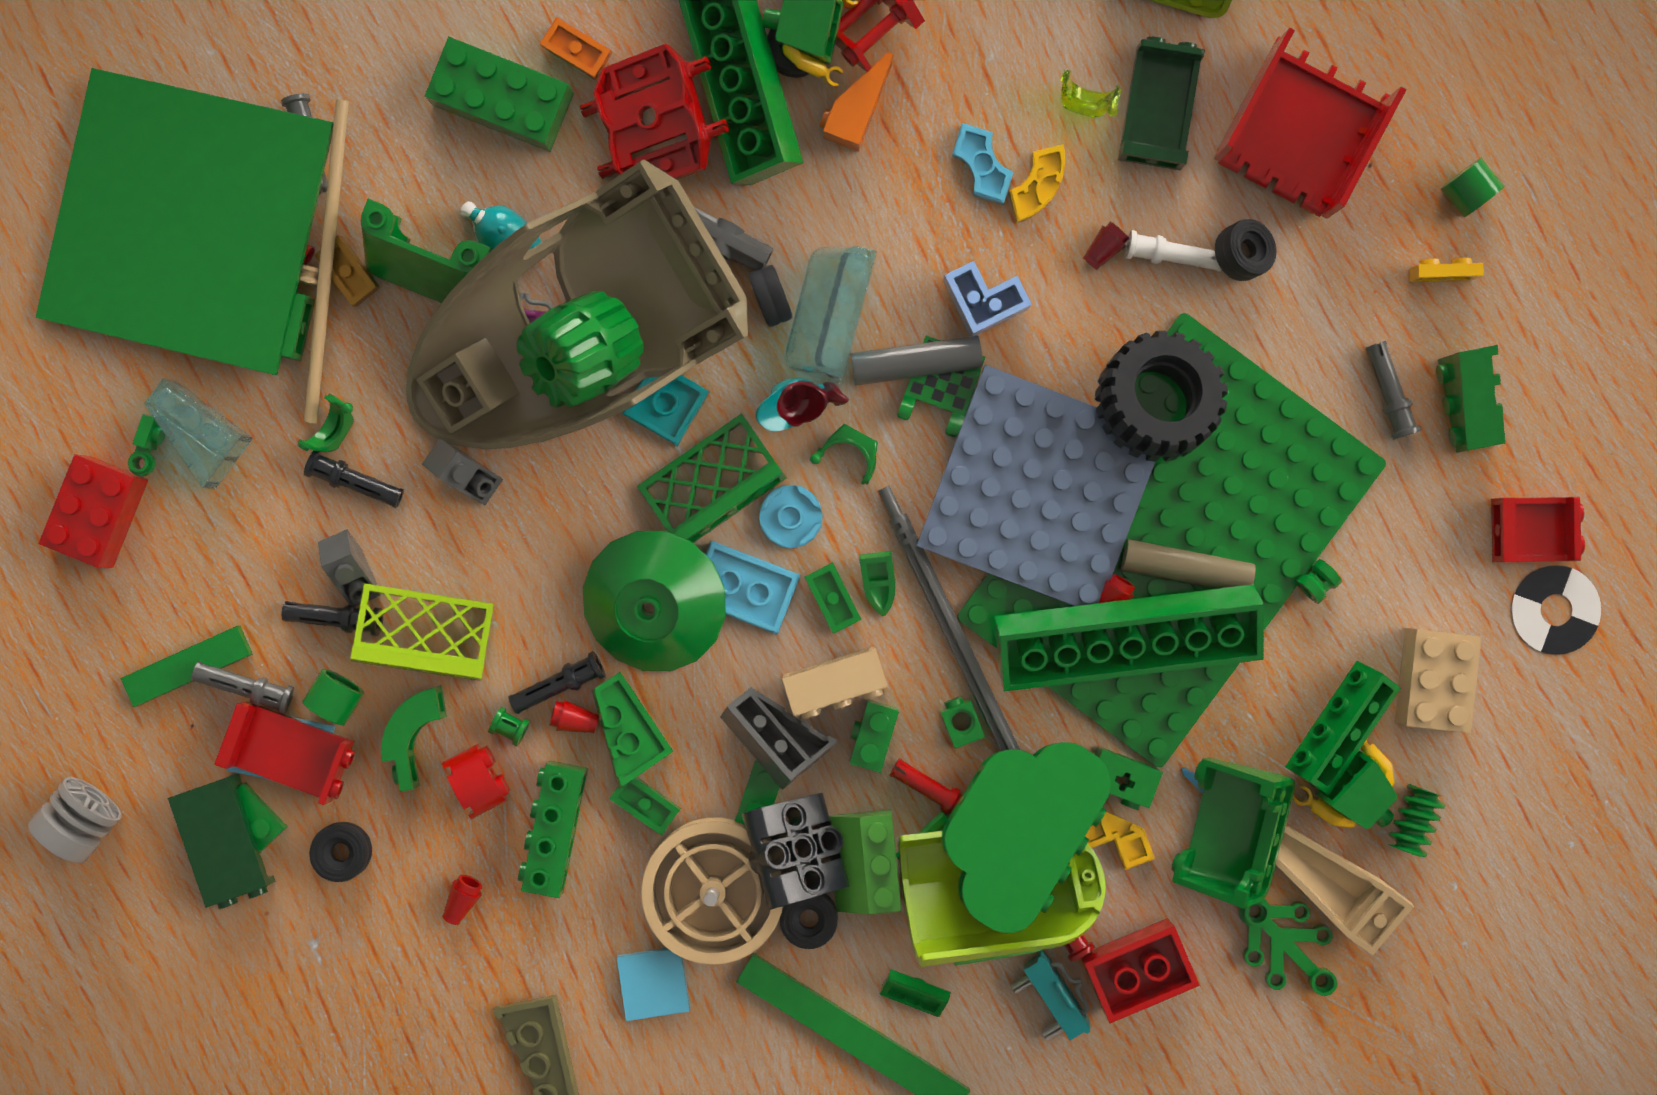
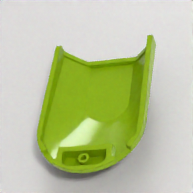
M942 831L902 835L899 838L901 887L911 945L920 967L1049 949L1068 944L1082 936L1093 925L1104 903L1106 891L1104 872L1097 855L1087 843L1083 852L1079 856L1073 855L1068 865L1072 869L1062 885L1057 883L1051 894L1054 896V900L1045 913L1040 911L1035 920L1021 931L1014 933L998 932L978 921L963 906L958 893V881L962 870L954 865L946 856L942 846Z

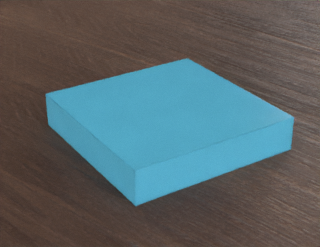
M668 948L617 956L626 1021L690 1012L682 957L676 955Z

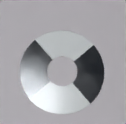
M1547 566L1532 572L1520 583L1512 602V618L1518 634L1532 648L1547 654H1566L1581 648L1593 637L1601 618V602L1596 588L1585 575L1566 566ZM1553 594L1565 596L1572 605L1570 619L1560 626L1548 624L1541 615L1542 602Z

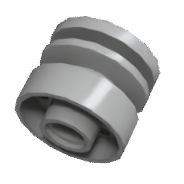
M67 777L59 784L58 790L53 791L49 799L51 803L43 804L30 819L28 828L33 837L48 851L67 861L83 863L88 860L99 846V837L108 835L111 827L119 822L122 814L112 799L101 790L81 779Z

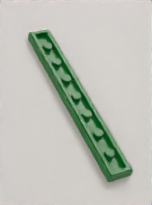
M755 953L752 954L736 980V983L915 1095H968L970 1093V1088Z

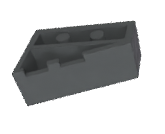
M752 687L729 704L720 716L782 790L823 757L838 742L834 738L826 737L813 729L811 724L805 720L801 721L785 711L784 707Z

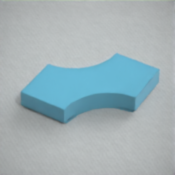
M962 123L952 156L964 162L971 171L974 180L973 196L1003 205L1014 172L1003 167L996 159L991 145L993 132Z

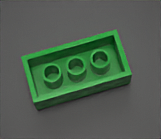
M448 36L425 97L437 108L551 152L574 93L566 82Z

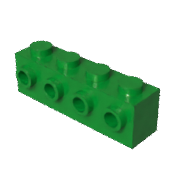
M1356 661L1285 767L1308 784L1329 796L1401 688L1383 673Z
M549 761L546 763L545 768H540L536 786L541 787L539 800L534 799L530 818L535 819L533 831L528 830L524 849L529 850L527 862L521 863L518 874V881L523 882L521 891L553 898H560L564 893L588 768L556 761Z

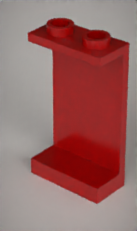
M246 701L236 704L214 765L224 769L234 766L319 797L318 804L326 805L332 802L333 799H337L341 794L344 786V781H341L344 769H349L353 762L355 751L352 750L355 741Z

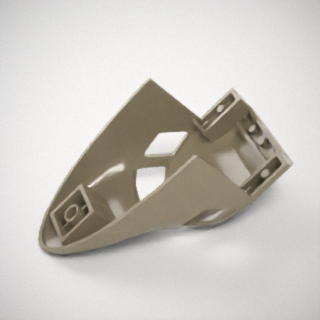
M642 160L596 192L522 226L479 261L451 290L431 316L417 341L407 371L406 396L408 407L413 419L424 431L437 439L441 438L456 446L480 449L513 448L547 441L575 432L634 406L698 363L748 336L747 297L679 181L646 160ZM567 219L559 233L529 250L542 233ZM550 253L554 254L556 276L566 301L592 291H603L607 296L617 297L624 303V307L631 316L635 318L644 347V352L639 357L641 363L633 373L610 390L572 408H568L567 405L556 408L550 405L549 397L546 394L537 396L532 390L533 380L531 377L522 374L519 362L523 356L518 354L516 350L518 337L522 335L523 328L530 323L522 307L518 279ZM659 377L634 392L618 395L645 378Z

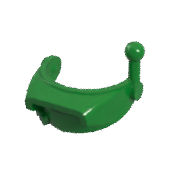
M330 393L325 395L324 398L330 403V409L324 424L310 439L305 441L299 439L298 447L305 451L309 449L318 452L337 450L354 422L351 414L353 411L351 403H344Z
M844 423L832 434L823 448L819 447L817 452L810 456V461L812 464H819L825 450L836 443L854 445L863 453L866 459L867 471L863 476L861 484L868 485L876 468L878 441Z

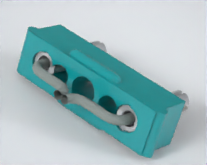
M1039 951L1037 956L1024 963L1026 975L1011 983V988L1014 989L1015 993H1019L1032 984L1034 985L1057 1022L1042 1030V1035L1046 1040H1050L1063 1031L1069 1040L1083 1032L1088 1034L1090 1032V1019L1086 1013L1089 1010V1004L1080 991V988L1083 986L1082 981L1079 977L1073 979L1061 963H1052L1045 951ZM1056 967L1060 968V970L1069 982L1078 983L1075 987V991L1078 997L1080 998L1081 1002L1083 1003L1084 1009L1081 1007V1005L1079 1004V1002L1077 1001V999L1075 998V996L1073 995V993L1071 992V990L1059 974Z

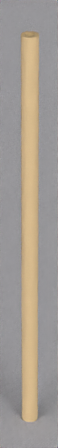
M336 99L304 413V422L317 423L349 109V101Z

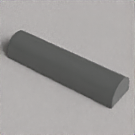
M979 336L851 353L855 386L982 369L983 366Z

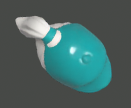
M468 201L461 207V217L465 220H472L473 230L478 243L492 249L528 223L517 212L504 205L479 209L473 202ZM540 237L536 239L529 250L541 243Z

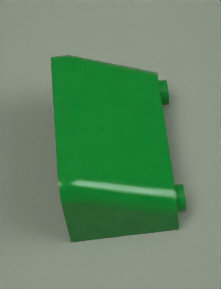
M368 198L361 215L364 256L368 271L382 280L440 303L444 301L451 290L479 261L493 250L491 247L476 241L467 240L459 243L455 247L451 258L447 259L410 244L411 239L406 237L400 230L402 219L394 215L387 206Z
M1210 757L1202 758V761L1196 767L1194 778L1198 780V787L1204 789L1190 847L1181 854H1176L1172 862V871L1174 872L1172 882L1244 909L1263 901L1269 891L1294 795L1295 780L1280 774Z

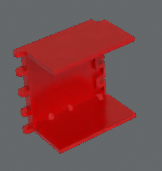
M1289 27L1281 37L1278 36L1219 145L1214 159L1218 161L1219 165L1236 174L1239 173L1243 165L1247 166L1248 168L1243 177L1265 189L1271 180H1274L1276 183L1272 188V193L1293 204L1297 201L1299 195H1302L1304 198L1299 207L1318 217L1322 215V217L1328 219L1345 207L1407 89L1400 87L1391 95L1385 93L1380 102L1362 93L1366 82L1360 79L1356 87L1352 88L1334 78L1338 67L1331 65L1327 73H1324L1305 63L1310 52L1303 50L1299 58L1284 52L1295 30Z

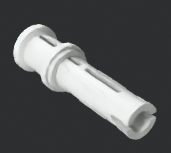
M1131 230L1129 232V239L1125 247L1126 259L1138 257L1149 259L1153 264L1161 263L1163 260L1219 272L1222 270L1216 260L1215 250L1166 242V238L1160 235L1153 238L1137 235V231Z

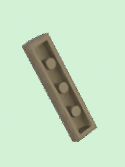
M1126 539L1120 570L1219 589L1254 584L1256 568L1253 563Z

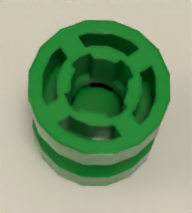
M1319 559L1312 565V571L1301 575L1296 580V583L1312 601L1319 604L1326 598V592L1338 587L1342 583V579L1328 563Z

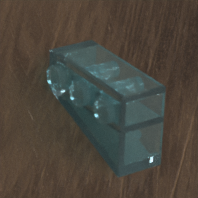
M163 378L144 403L202 488L216 489L253 439L180 383Z

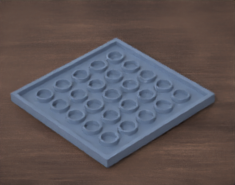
M984 365L916 546L1073 606L1099 603L1106 579L1109 581L1112 577L1155 462L1146 461L1145 454H1141L1138 458L1129 455L1130 449L1125 445L1121 449L1113 443L1116 437L1112 433L1106 435L1102 428L1106 422L1104 418H1098L1096 413L1097 407Z

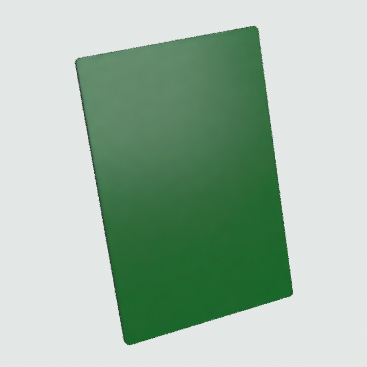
M1182 313L1167 331L1168 336L1171 337L1174 332L1184 334V340L1190 342L1192 339H1195L1201 343L1199 348L1204 353L1210 351L1215 357L1212 360L1215 367L1221 366L1224 373L1220 381L1227 384L1228 394L1222 398L1227 401L1226 412L1220 416L1222 421L1218 428L1191 453L1184 457L1180 455L1175 460L1167 462L1161 457L1154 463L1126 539L1255 564L1254 586L1264 603L1265 630L1297 587L1296 580L1308 572L1383 471L1386 461L1189 314ZM1156 372L1141 373L1135 379L1136 397L1141 407L1149 415L1166 422H1176L1184 418L1186 401L1181 388L1175 381L1166 375ZM1125 543L1113 574L1126 579L1136 587L1132 593L1134 595L1132 599L1212 589L1121 571L1120 567ZM988 573L958 613V620L997 648L994 616L1072 607L1073 605ZM1240 663L1048 687L1154 766L1163 767Z

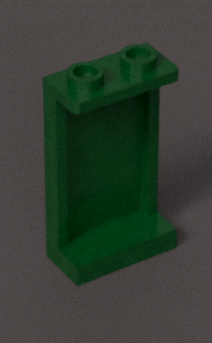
M1151 36L1142 39L1136 49L1118 160L1181 171L1187 164L1189 151H1186L1200 63L1204 57L1205 49L1197 48V45L1191 42H1179L1178 45L1165 43L1166 40L1161 37Z
M239 773L168 798L206 908L217 904L218 909H223L238 903L236 897L248 894L249 899L267 893V886L276 882L274 875L268 877L242 804L237 787L243 784Z

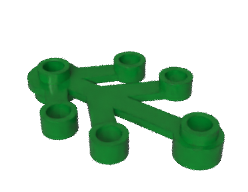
M1264 899L1244 909L1239 907V917L1243 923L1248 925L1247 947L1243 951V959L1248 965L1257 967L1264 961V954L1260 950L1261 928L1270 936V970L1265 974V982L1270 988L1280 990L1286 985L1287 980L1283 973L1285 951L1309 976L1308 983L1314 992L1321 996H1328L1336 990L1337 979L1335 975L1326 968H1318L1294 943L1316 942L1324 946L1332 941V931L1323 924H1317L1313 928H1279L1271 919L1293 918L1297 922H1305L1310 917V909L1306 904L1301 901H1295L1291 905H1269L1267 900ZM1252 906H1258L1259 913L1256 916H1250L1249 909ZM1300 906L1304 907V914L1301 917H1296L1294 914L1295 909ZM1320 930H1326L1327 933L1323 940L1317 939V933ZM1252 951H1258V958L1255 961H1249L1248 959ZM1274 974H1279L1281 977L1277 984H1271V977ZM1325 975V983L1317 985V977Z

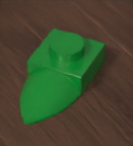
M892 551L860 554L859 560L866 598L876 612L881 616H886L895 597L896 579Z

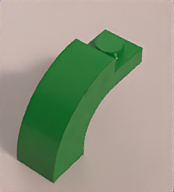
M442 685L421 691L404 701L393 713L385 728L381 744L382 762L395 760V765L392 766V777L396 785L399 784L400 792L413 790L420 786L414 752L415 741L418 733L427 723L447 717Z

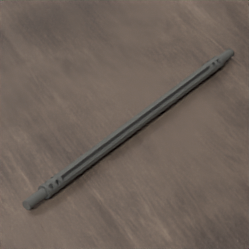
M890 485L879 490L878 492L892 519L889 522L999 751L1020 750L924 549L916 546L919 538L907 513L903 514Z

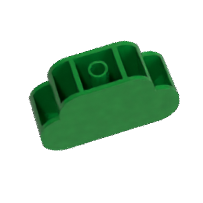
M1061 742L1046 745L1033 755L1016 749L999 751L990 755L982 762L947 819L942 831V846L946 856L954 865L962 870L958 881L960 900L965 909L978 921L995 931L1014 933L1028 927L1040 911L1045 913L1054 900V896L1051 894L1057 883L1061 885L1064 883L1072 869L1068 865L1073 855L1079 856L1083 852L1089 841V838L1085 837L1092 825L1095 827L1099 825L1106 813V810L1102 807L1110 793L1111 779L1106 765L1098 756L1075 743Z

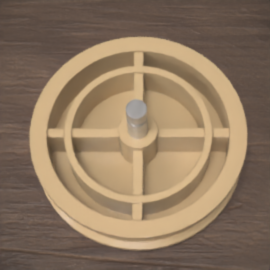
M720 817L702 818L688 822L672 831L659 844L647 864L641 891L646 920L659 941L670 951L686 960L709 965L725 964L740 960L763 945L779 921L783 906L769 910L760 876L749 865V855L752 848L744 824L735 822L733 819ZM766 839L761 840L762 844L768 842ZM780 871L771 873V877L781 875Z

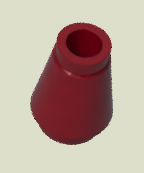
M1110 221L1106 227L1102 225L1083 259L1094 269L1098 270L1100 266L1104 265L1126 247L1125 243L1129 237Z

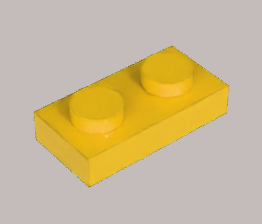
M1472 258L1452 259L1451 264H1440V259H1424L1419 261V265L1409 269V282L1473 281L1484 276L1483 263H1472Z

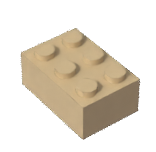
M1405 628L1399 687L1401 689L1397 697L1395 723L1411 727L1471 733L1482 636Z
M875 646L790 672L782 677L793 716L801 714L802 719L821 714V708L831 704L833 710L851 705V698L860 695L864 696V700L883 694L882 689L888 687Z

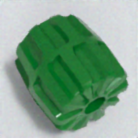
M603 291L589 292L555 306L523 328L522 335L518 337L516 342V350L518 354L523 356L519 362L520 369L524 376H529L533 380L532 390L537 396L546 394L549 397L550 405L556 408L564 405L572 408L610 390L637 369L641 363L639 357L644 352L643 341L638 330L639 326L635 318L624 307V303L617 297L607 296Z

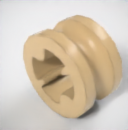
M303 265L299 283L317 287L319 269Z

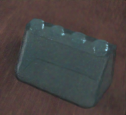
M859 246L821 247L811 254L785 350V361L791 370L843 384L875 264L876 251Z

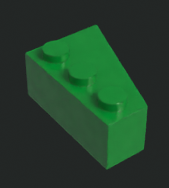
M1498 345L1462 351L1438 359L1439 365L1436 367V375L1439 383L1443 384L1445 397H1443L1442 405L1445 414L1449 415L1450 418L1449 440L1451 445L1456 448V453L1505 444L1503 406L1501 403L1497 404L1495 397V386L1501 385L1500 374H1493L1492 356L1499 355Z

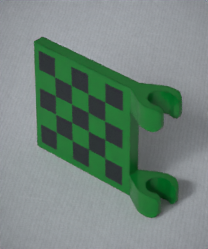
M926 335L923 343L941 340ZM981 369L910 378L897 416L900 419L908 420L916 400L952 412L945 434L957 437Z

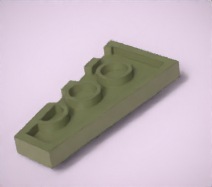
M551 995L496 1006L493 1012L497 1020H501L507 1032L505 1033L506 1039L510 1047H514L521 1061L519 1065L524 1075H528L534 1087L533 1094L579 1095L557 996Z

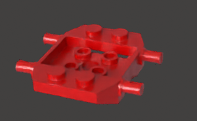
M665 43L602 69L593 92L595 100L580 105V109L583 110L581 114L585 118L599 113L608 132V148L612 161L597 166V171H601L598 174L602 179L616 173L621 175L642 160H646L676 180L706 170L710 140L715 136L729 132L725 119L710 125L705 124L693 78L694 75L711 70L710 61L707 56L689 63L670 45ZM649 108H653L656 113L655 120L652 124L645 125L643 121L644 112ZM684 134L687 136L685 140L634 159L631 157V154Z

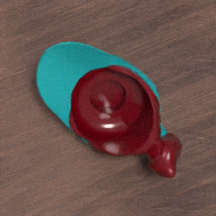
M804 378L787 379L774 385L770 396L757 408L756 420L766 430L782 431L817 419L826 409L828 403H833L835 406L844 405L849 401V398L833 382H824L823 384L816 385Z

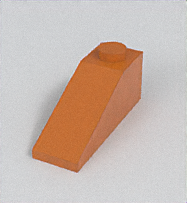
M887 52L872 66V69L863 74L834 101L831 110L825 109L819 126L824 128V139L859 152L892 67L894 54Z

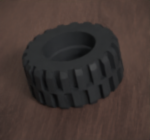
M1155 331L1152 336L1149 333L1138 335L1134 341L1129 340L1120 348L1100 374L1097 381L1100 386L1095 390V400L1100 402L1096 408L1097 416L1099 419H1105L1106 423L1102 428L1106 435L1112 433L1116 437L1113 443L1120 449L1124 445L1130 449L1129 455L1138 458L1141 454H1145L1146 461L1157 462L1161 457H1163L1165 462L1172 461L1180 455L1184 457L1209 438L1211 433L1220 425L1222 421L1220 416L1226 412L1227 401L1222 399L1228 394L1227 384L1220 381L1224 373L1221 366L1215 367L1212 360L1215 358L1210 351L1204 353L1199 348L1201 343L1195 339L1188 342L1184 340L1185 335L1174 332L1169 337L1167 331ZM1146 372L1161 373L1177 383L1186 401V412L1182 420L1176 422L1161 421L1149 415L1141 407L1135 393V379L1139 374Z

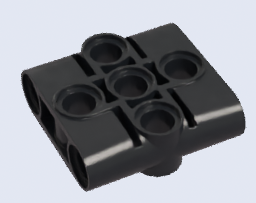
M823 793L758 808L742 814L752 848L749 855V865L760 876L769 910L850 887L840 854L843 847V837L837 828L832 827ZM814 826H821V828L812 830V827ZM771 838L772 841L762 844L761 840ZM830 857L829 862L822 863V859ZM781 872V875L771 877V873Z

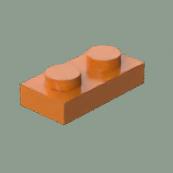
M558 17L555 18L540 42L543 49L594 80L598 78L612 55L611 49Z

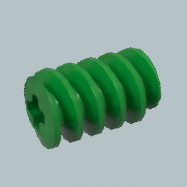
M1408 784L1407 788L1414 793V796H1403L1402 800L1410 807L1398 809V812L1405 817V820H1394L1393 824L1401 831L1389 833V836L1396 841V845H1388L1418 857H1427L1428 853L1420 845L1432 844V841L1425 836V833H1435L1437 829L1429 821H1440L1441 817L1433 810L1444 809L1446 805L1438 799L1441 795Z

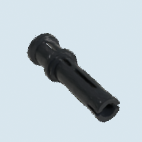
M313 451L310 454L304 468V476L308 478L311 476L329 482V486L333 488H339L340 486L349 488L394 508L398 507L404 494V489L350 469L345 461L339 460L337 462L322 456L321 452Z
M285 601L281 616L284 622L340 627L345 633H352L353 630H356L360 609L352 604H348L344 608ZM375 607L372 611L376 615L382 611V608ZM366 611L365 622L372 618L368 611ZM383 616L378 619L383 625ZM374 621L365 627L363 631L370 632L372 636H379L381 629Z
M592 651L588 653L587 658L574 664H565L561 672L513 695H509L508 699L514 712L520 714L522 711L568 689L577 691L581 689L582 684L597 677L600 679L606 676L605 670L597 654Z

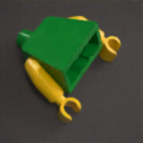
M783 0L781 10L765 9L763 27L777 30L776 41L783 46V54L798 69L817 78L822 76L824 83L828 86L839 85L838 83L830 80V72L834 70L839 74H843V70L838 66L826 67L825 63L831 64L843 7L852 8L858 2L851 0Z
M1366 739L1360 748L1363 752L1358 751L1329 796L1319 790L1316 793L1319 797L1317 800L1313 797L1308 787L1299 785L1300 788L1307 791L1308 797L1304 801H1299L1293 796V800L1298 805L1310 806L1312 808L1311 812L1332 826L1353 828L1359 824L1363 828L1369 829L1376 822L1378 826L1385 827L1394 818V814L1389 807L1397 800V794L1393 789L1394 775L1392 763L1374 744L1370 745Z

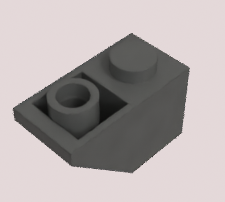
M439 438L422 463L437 478L483 505L487 504L503 480L472 457Z
M348 529L318 542L322 569L348 604L358 606L361 604L364 583L377 585L362 549ZM370 592L368 601L381 594Z

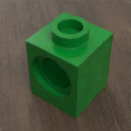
M962 696L944 702L945 708L939 711L955 749L985 738L970 699L963 701ZM959 712L967 713L970 719L967 727L963 729H957L952 725L954 715Z

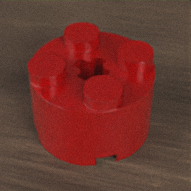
M476 744L442 762L443 769L450 766L452 772L451 775L447 776V779L464 810L468 807L472 809L468 815L470 819H474L506 802V795L511 791L504 775L500 774L497 776L492 768L496 760L487 745L481 748L479 744Z

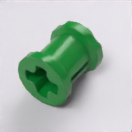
M501 707L494 716L488 733L493 735L496 732L512 740V745L517 747L523 739L530 721L527 719L522 721L506 713V709Z

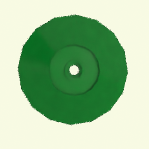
M635 531L611 541L592 561L583 584L584 616L595 640L617 661L641 671L671 672L696 662L716 642L726 617L725 588L714 563L693 542L667 531ZM644 604H652L654 607V611L648 612L645 609Z

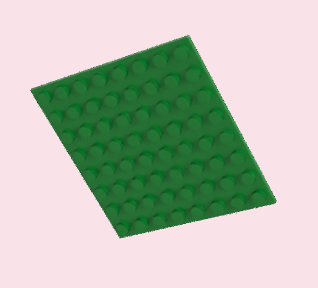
M91 68L35 318L278 375L282 358L281 352L299 284L332 140L333 122Z

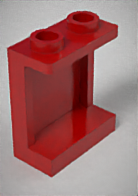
M1580 497L1491 499L1492 562L1581 561V555L1585 550V540L1581 535L1584 507L1580 503Z

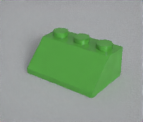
M891 809L829 815L832 827L837 828L843 837V847L840 854L850 887L835 891L837 912L867 915L901 912Z

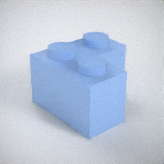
M974 261L946 274L943 278V283L970 337L976 336L1027 311L1032 305L1018 275L988 290Z

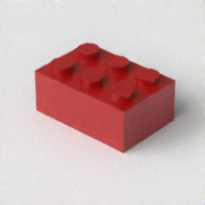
M74 454L38 544L97 568H113L149 479L137 476L94 457Z
M1168 918L1095 948L1081 958L1103 1013L1110 1024L1200 986L1175 925Z

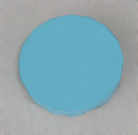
M796 485L777 487L770 492L762 502L759 514L761 529L766 537L776 545L786 548L804 546L813 540L821 528L823 517L820 503L813 493L802 486Z

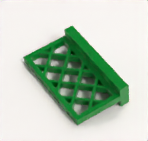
M741 413L637 487L669 533L695 543L787 478ZM742 424L747 432L745 446L728 443L730 431ZM724 436L723 442H718ZM751 439L758 448L750 447ZM710 445L722 447L719 464L702 461L704 450ZM727 448L744 451L741 468L724 465ZM749 452L763 454L768 462L759 470L746 469ZM698 454L697 460H691ZM683 464L696 465L692 482L676 480L678 468ZM701 466L717 469L714 486L698 483ZM723 470L739 472L736 486L731 489L719 487ZM671 473V478H670V479H669V478H664V477H666L667 475H669V474ZM744 474H751L746 479H744ZM657 482L669 483L666 501L654 499L648 489ZM675 485L691 487L688 504L671 502ZM696 488L713 491L710 504L705 507L693 505ZM718 492L724 493L723 495L717 498ZM658 504L665 505L664 513L662 512ZM670 506L687 509L685 521L673 528L668 520ZM692 510L698 511L693 516H691Z

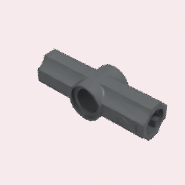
M694 207L724 259L730 260L731 258L754 271L766 267L773 248L745 234V231L734 223L723 218L716 219Z

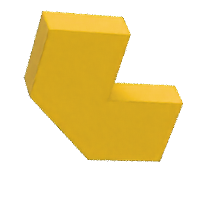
M1106 811L1097 827L1092 825L1085 837L1089 838L1088 844L1091 848L1113 841L1125 870L1155 859L1144 828Z

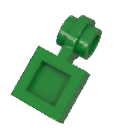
M142 414L132 443L136 445V449L128 459V467L133 474L147 476L154 471L156 461L150 452L151 450H156L157 446L163 442L166 435V428L164 427L166 420ZM143 458L145 464L143 468H140L139 462Z

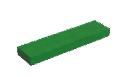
M235 626L120 679L132 706L138 707L193 682L191 681V676L198 661L222 669L253 655L241 626Z

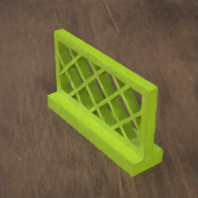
M364 583L350 660L351 662L481 681L494 604ZM370 592L384 594L391 605L375 615L368 606ZM390 595L399 596L401 598L394 602ZM407 598L416 599L424 610L408 620L397 605ZM422 600L431 601L434 603L427 607ZM440 603L449 604L456 615L440 625L430 610ZM455 605L466 608L459 612ZM394 608L405 623L391 633H388L378 618ZM472 608L486 610L484 623L472 630L462 616ZM366 611H368L372 618L365 622ZM427 613L437 628L421 638L411 623ZM459 618L469 631V634L453 643L443 628ZM374 621L385 634V637L375 644L361 642L363 629ZM408 626L418 642L408 649L399 648L392 636ZM483 629L480 641L475 633ZM440 631L450 644V647L440 654L432 653L425 644V641ZM472 636L480 646L478 659L465 658L457 646ZM389 640L393 646H386L381 644ZM419 645H422L425 651H419L414 649ZM454 650L458 656L446 654Z

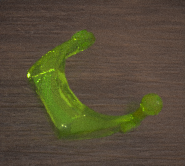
M1070 70L1063 71L1060 80L1062 81L1061 101L1065 109L1092 118H1099L1106 112L1112 117L1118 114L1117 105L1122 92L1120 86L1116 85L1115 89L1110 92L1090 91L1076 85L1070 79Z

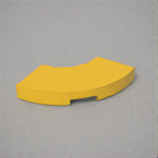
M1064 144L1032 152V168L1028 178L1020 186L1009 190L1016 223L1025 221L1039 213L1056 194L1065 170Z

